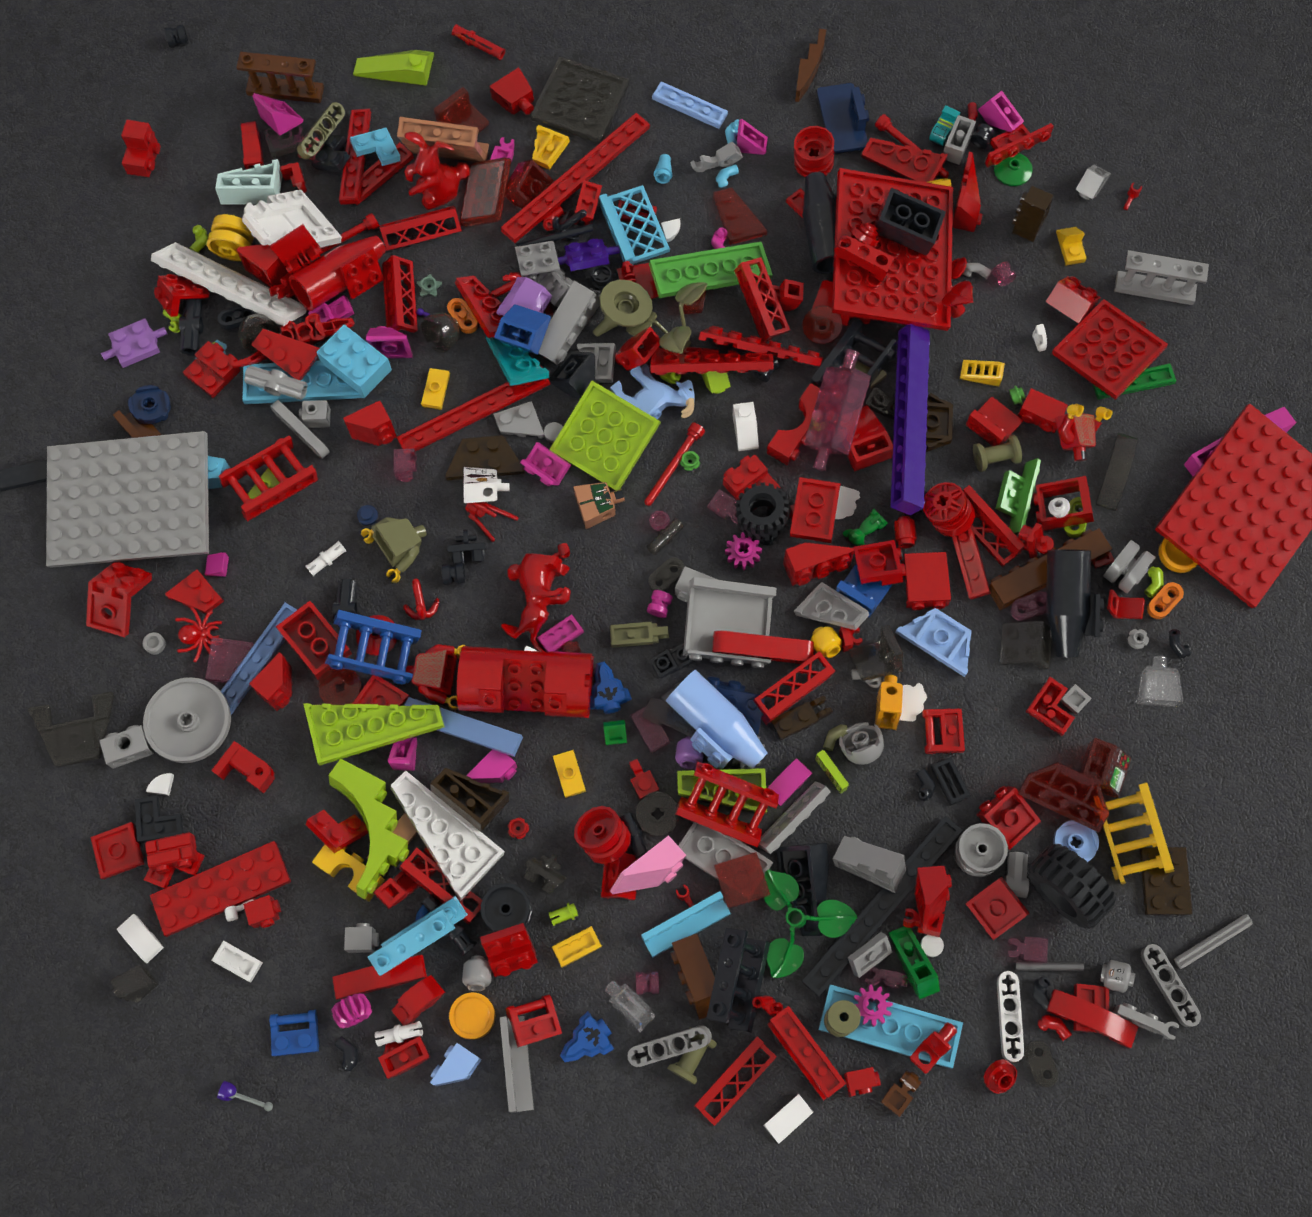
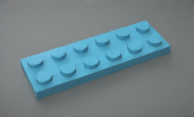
M315 361L301 380L308 384L307 394L302 400L283 394L274 396L263 388L246 384L244 381L245 371L250 365L243 366L244 404L274 403L276 400L280 402L364 398L320 361ZM275 363L251 364V366L267 371L272 369L279 370L288 377L293 378Z
M829 985L818 1030L829 1033L824 1025V1016L826 1011L835 1002L847 1000L858 1004L853 999V996L859 995L861 997V994ZM868 1000L869 1005L867 1008L870 1011L873 1009L875 1012L877 1003ZM893 1003L891 1007L886 1009L891 1012V1016L883 1015L885 1019L884 1024L876 1020V1026L872 1027L871 1021L868 1020L865 1025H862L864 1018L861 1016L859 1026L852 1033L844 1037L911 1056L933 1031L938 1033L944 1024L948 1022L957 1029V1033L948 1042L952 1048L936 1064L952 1069L963 1023ZM919 1053L920 1060L930 1062L928 1053Z

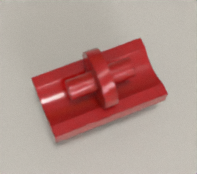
M1036 523L1033 528L1023 525L1018 535L1025 545L1023 549L1029 551L1030 558L1037 557V551L1045 554L1047 550H1053L1054 542L1051 537L1043 535L1041 524Z

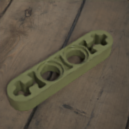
M334 102L324 110L299 143L297 151L300 157L310 159L318 152L345 115V110L341 104ZM334 110H336V115L334 117H331L330 115H332ZM322 120L329 123V129L323 126ZM313 133H317L320 136V141L314 139ZM309 144L312 145L307 152L305 150L306 146H308Z

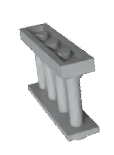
M1128 250L1125 270L1128 271L1117 272L1114 292L1193 305L1197 284L1195 283L1206 284L1209 264ZM1136 272L1147 273V276H1146V275L1135 274V273H1136ZM1156 275L1165 276V277H1167V279L1158 278V277H1155V276H1156ZM1176 279H1182V280H1188V281H1187V282H1181V281H1175V280H1176Z

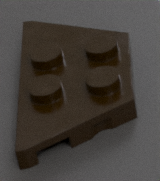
M932 393L927 398L926 452L951 444L953 404L939 399L938 396Z
M503 435L462 439L447 470L446 480L464 479V467L497 470V476L525 474V471Z

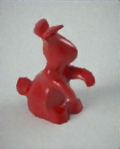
M416 132L405 133L404 136L407 140L419 145V152L415 163L408 165L404 171L406 180L413 182V175L416 173L422 176L417 180L416 186L409 190V195L424 194L421 202L427 210L447 204L456 198L460 181L470 175L469 166L461 162L455 167L440 163L438 148L454 150L453 147L440 141H436L433 146H429L425 143L422 135Z
M526 554L520 565H510L507 574L509 580L516 581L519 579L520 585L525 592L527 605L521 613L519 627L501 624V628L507 635L515 639L522 633L529 631L530 642L533 647L539 652H545L543 647L537 642V634L542 625L548 620L549 612L546 607L555 604L564 605L570 600L571 590L567 587L550 590L555 577L565 576L570 567L562 564V559L556 556Z

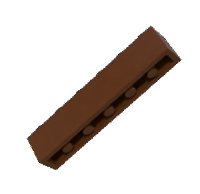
M1099 528L1094 531L1091 529L1080 535L1081 538L1077 540L1072 538L1063 543V547L1059 548L1091 550V564L1107 557L1112 550V547ZM1047 553L1041 558L1034 557L1030 559L1027 565L1023 567L1016 566L1012 568L1009 574L1005 576L998 575L991 580L989 586L990 595L1000 611L1047 587Z

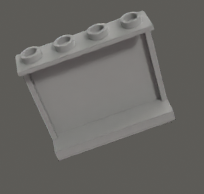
M693 577L689 581L683 656H689L690 660L695 661L707 658L712 663L731 661L730 664L735 666H743V663H748L753 668H764L765 665L771 663L769 659L713 653L714 631H730L769 636L772 598L776 596L777 588Z

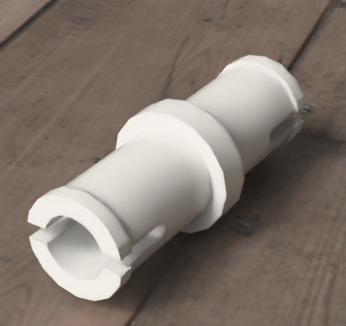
M337 541L325 552H320V556L306 565V568L315 576L327 565H332V561L346 552V549Z
M417 1021L416 1023L404 1026L398 1024L394 1028L375 1032V1038H384L375 1040L377 1046H382L393 1042L403 1043L405 1039L422 1036L423 1030L413 1031L414 1029L422 1028L420 1021Z

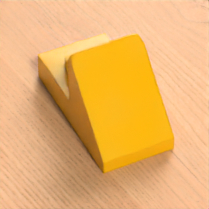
M1077 227L1056 230L1066 266L1084 263L1087 259L1082 245L1084 232Z

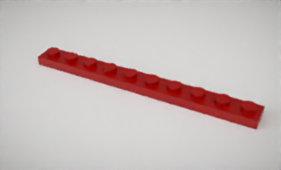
M635 113L501 227V232L512 242L516 243L581 188L583 180L589 181L650 128V124L639 114Z

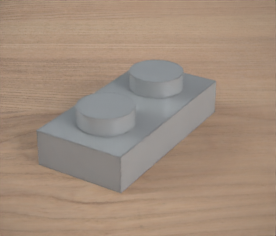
M880 932L848 957L855 976L860 978L892 953L887 935Z

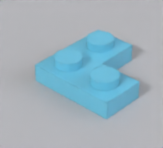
M387 128L350 137V143L357 157L376 152L382 166L401 161L400 154Z

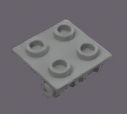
M554 241L515 247L521 277L525 276L536 281L537 274L560 270Z

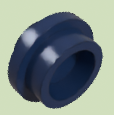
M365 505L358 510L357 518L363 525H372L378 518V512L373 506Z

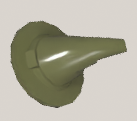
M619 279L608 283L603 288L599 297L600 307L605 317L593 330V333L598 337L619 325L622 327L642 325L649 319L653 309L652 300L648 292L642 286L630 280Z

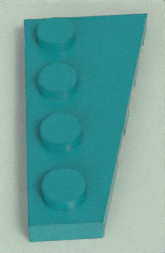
M486 336V340L510 386L549 378V371L546 368H541L540 362L535 358L532 359L528 355V351L502 343L494 337L488 338Z

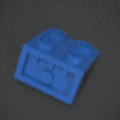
M855 565L845 580L839 582L835 591L868 610V617L870 618L892 584L882 586L881 581L861 584L857 565Z

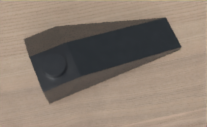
M827 843L779 847L776 850L779 872L792 876L799 885V895L793 901L794 908L800 909L805 915L819 917L817 907L820 903L826 901L829 871ZM806 920L805 925L800 928L802 936H822L823 934L818 927L819 921Z

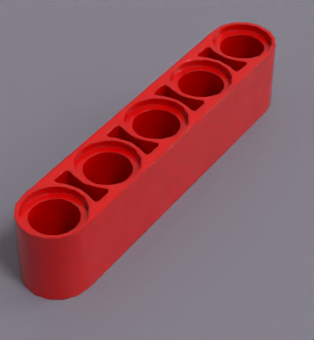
M714 631L712 652L803 664L814 655V642L730 631Z

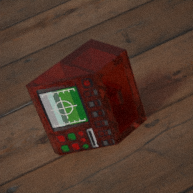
M1094 738L1088 744L1076 784L1118 799L1131 758L1116 745Z

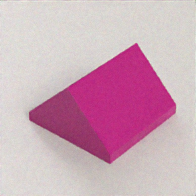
M256 93L253 94L260 118L278 135L286 133L303 122L304 119L285 102Z

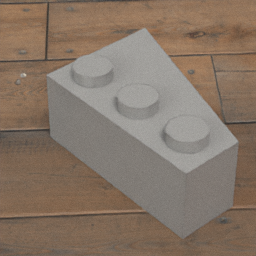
M853 836L851 838L843 837L833 857L836 867L894 893L906 871L904 855L862 842Z

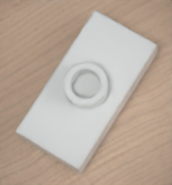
M225 941L222 942L211 960L249 982H252L263 963Z

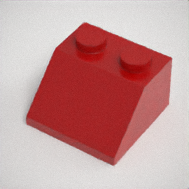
M268 244L244 246L236 249L245 270L269 287L280 285V279L288 274L285 265Z
M377 401L343 418L352 439L380 446L390 443L397 437L392 422L381 401Z
M280 652L249 683L256 693L276 711L284 708L292 696V667Z
M945 866L917 868L914 894L922 931H927L945 911L946 901L950 900L948 888L952 886L951 876L946 874Z

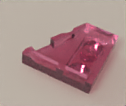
M212 637L205 679L227 683L254 646V643Z

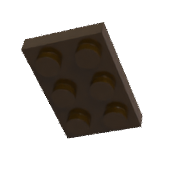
M1158 847L1140 848L1141 862L1155 859L1157 855H1160ZM1167 847L1174 867L1173 872L1165 873L1164 868L1159 869V867L1142 871L1145 915H1191L1192 904L1186 847Z

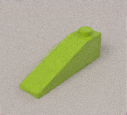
M410 50L357 58L353 75L356 77L427 85L434 52Z

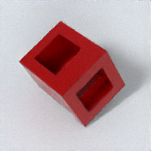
M873 1067L844 1074L849 1097L855 1096V1091H858L859 1095L873 1092L872 1087L881 1085L878 1071L874 1072Z

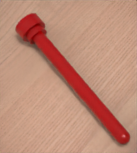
M885 114L881 115L876 121L875 127L878 130L887 131L904 146H912L915 149L921 150L892 126L891 119ZM942 167L938 174L942 178H948L949 172Z
M373 213L365 216V219L359 225L340 234L342 236L341 243L366 229L374 230L380 227ZM339 244L329 245L321 248L324 253Z
M694 422L691 423L687 429L688 437L645 499V505H652L681 462L683 454L689 450L694 441L702 438L705 433V429Z

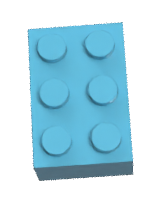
M343 325L316 352L320 362L364 398L392 370L387 357L346 325Z

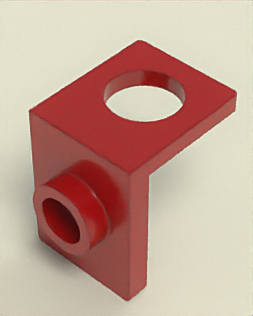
M1110 589L1107 609L1114 618H1143L1144 598L1118 597L1116 592Z

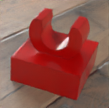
M840 626L839 636L842 640L843 652L852 651L853 645H860L862 643V638L855 639L853 637V634L860 632V628L850 630Z

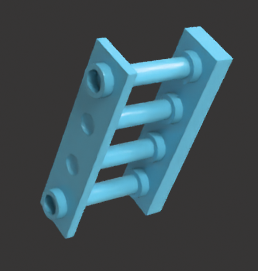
M454 896L385 940L381 944L382 948L369 955L368 959L379 976L454 930V924L465 918L468 914L457 897Z

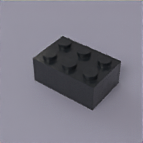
M891 188L883 201L874 226L877 228L878 235L927 256L935 244L946 212Z

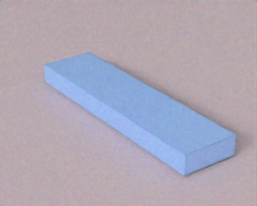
M660 82L652 95V100L718 129L728 115L727 110L664 82Z

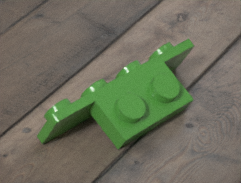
M1038 458L1025 463L1022 476L1010 470L1004 473L995 509L1012 517L1009 528L1015 535H1018L1023 525H1026L1027 515L1031 508L1032 495L1035 491L1036 479L1040 472L1041 460Z

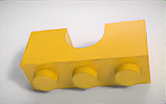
M324 845L312 863L333 878L341 869L352 868L354 876L348 887L357 893L356 886L366 867L363 864L364 859L355 853L349 855L345 852L346 847L334 854ZM380 876L377 880L378 885L376 889H378L385 880L382 876ZM374 892L372 894L369 893L365 899L370 902L375 895Z

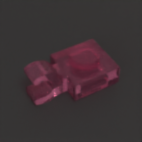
M876 967L869 970L875 972V977L873 979L865 978V981L870 985H877L880 981L886 982L885 986L899 989V986L907 987L908 977L903 973L884 969L879 970Z

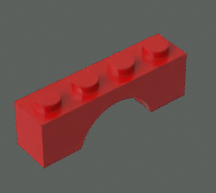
M810 383L799 401V408L805 420L799 427L793 430H778L768 444L767 454L787 466L791 460L795 461L800 453L798 449L802 444L806 445L811 435L809 433L811 430L817 429L821 422L820 417L823 413L827 414L831 408V394Z

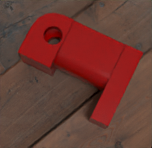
M235 741L211 770L224 780L234 768L246 776V780L262 793L266 792L275 778L273 769L266 762Z

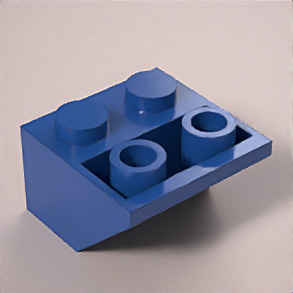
M514 304L501 318L494 338L502 343L538 355L551 316Z

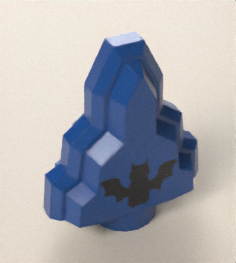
M605 662L597 663L594 672L596 683L591 687L590 710L603 709L605 714L615 713L621 710V704L632 700L627 688H623L621 681L614 678L612 670Z
M587 1011L579 1019L580 1024L573 1030V1039L565 1044L560 1057L564 1062L577 1061L584 1055L589 1057L599 1053L605 1055L614 1050L613 1045L608 1039L612 1032L602 1018L596 1021Z

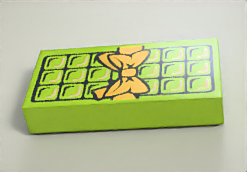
M825 750L817 753L815 760L841 794L846 791L849 783Z

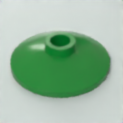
M1018 153L1016 156L1008 157L998 165H994V173L1003 184L1020 186L1030 179L1032 164L1026 156Z

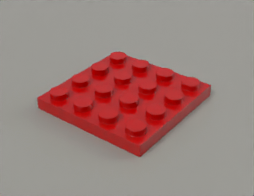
M1103 299L1053 349L1052 354L1116 400L1167 348L1168 344Z

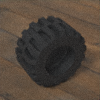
M755 483L752 484L751 489L745 488L744 493H740L739 500L736 502L738 525L744 534L747 532L750 538L756 536V540L761 538L769 540L770 536H773V538L777 537V532L782 533L784 531V526L787 527L789 519V504L785 493H781L779 487L774 488V485L770 483L768 486H765V483H760V486H757ZM759 506H767L774 510L767 517H757L751 513Z

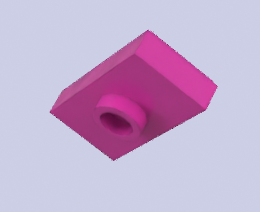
M571 614L537 637V640L546 652L558 651L583 634L584 630Z

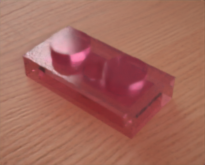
M650 705L631 714L635 726L651 753L670 744Z

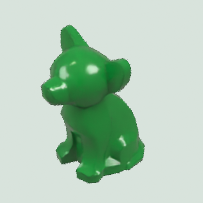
M873 509L862 522L859 529H848L843 532V536L848 537L849 542L855 546L865 545V536L877 529H882L888 522Z

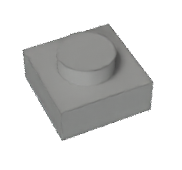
M1075 684L1060 702L1077 715L1092 698Z

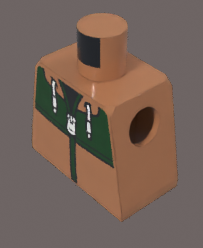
M605 482L574 487V494L586 529L615 516L614 504L625 501L622 490L610 492Z

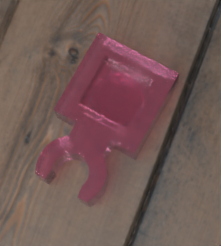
M719 489L707 508L723 519L728 514L731 520L738 524L737 517L735 516L736 507L734 506L736 500Z
M1025 937V943H1021L1015 938L1009 939V944L1017 946L1016 951H1008L1010 957L1024 954V961L1047 963L1048 939Z

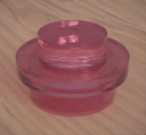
M656 511L651 514L649 523L654 530L663 531L668 528L670 518L666 512Z

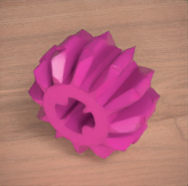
M362 993L341 999L331 1009L333 1019L340 1028H349L367 1019L372 1013L371 1004Z

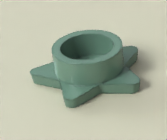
M431 274L421 281H417V285L421 288V297L428 294L437 297V289L442 285V282L436 281Z

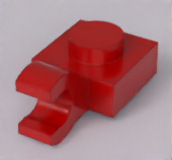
M288 273L280 279V285L270 287V296L273 297L277 294L278 299L284 297L291 298L294 293L289 284V276L294 273Z
M638 759L629 762L635 775L634 778L630 779V782L639 800L658 792L659 788L650 770L644 773Z

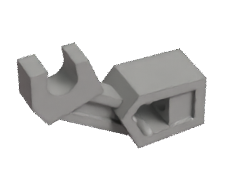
M730 142L717 150L714 157L701 155L700 162L693 160L690 163L696 172H704L707 169L718 166L729 167L742 159L743 156L739 146Z

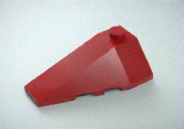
M969 152L952 228L974 232L976 225L981 224L983 214L979 213L981 202L973 152Z

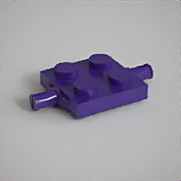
M590 239L588 242H574L564 246L565 256L557 258L559 265L566 264L570 267V271L609 264V255L620 254L619 245L607 248L603 243V239Z

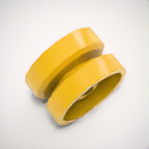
M222 214L214 217L211 227L212 232L209 233L206 245L211 252L221 258L241 261L236 249L238 247L251 246L254 237L242 222V218Z

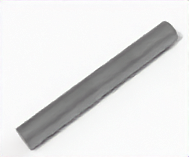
M1083 962L1014 963L1015 971H1084Z

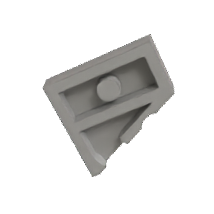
M615 343L577 344L580 352H592L595 355V383H613L616 354Z
M532 401L494 414L501 435L514 434L520 437L531 435L538 436L541 439L545 438Z

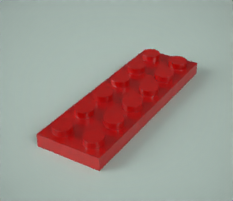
M272 841L151 894L150 897L163 934L168 937L225 912V909L229 906L243 904L286 885L291 880L277 843Z

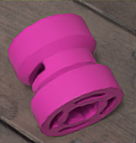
M654 590L651 596L652 602L648 604L647 612L653 616L665 618L668 613L667 607L671 604L673 597L664 591Z

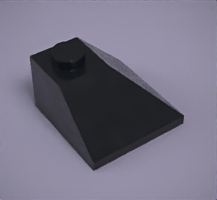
M571 351L549 378L550 383L572 398L581 399L590 382H595L594 353Z

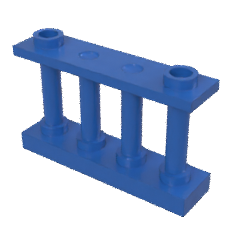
M342 610L337 611L333 624L338 625L340 630L335 654H329L325 659V664L330 665L333 669L341 670L345 668L392 679L397 684L409 683L413 677L412 673L406 672L410 646L418 642L422 630ZM351 628L357 629L361 633L355 660L343 657L348 630ZM372 633L380 635L382 638L376 665L364 662L369 635ZM393 638L402 642L397 670L385 667L389 643Z

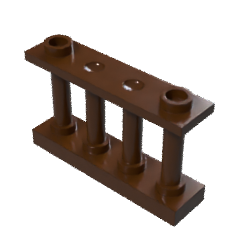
M240 52L236 68L237 70L248 71L247 96H253L256 93L275 99L321 103L324 85L312 80L316 64L315 59ZM256 72L266 73L267 77L257 76ZM275 74L285 75L286 79L276 78ZM293 76L304 77L305 81L294 80Z

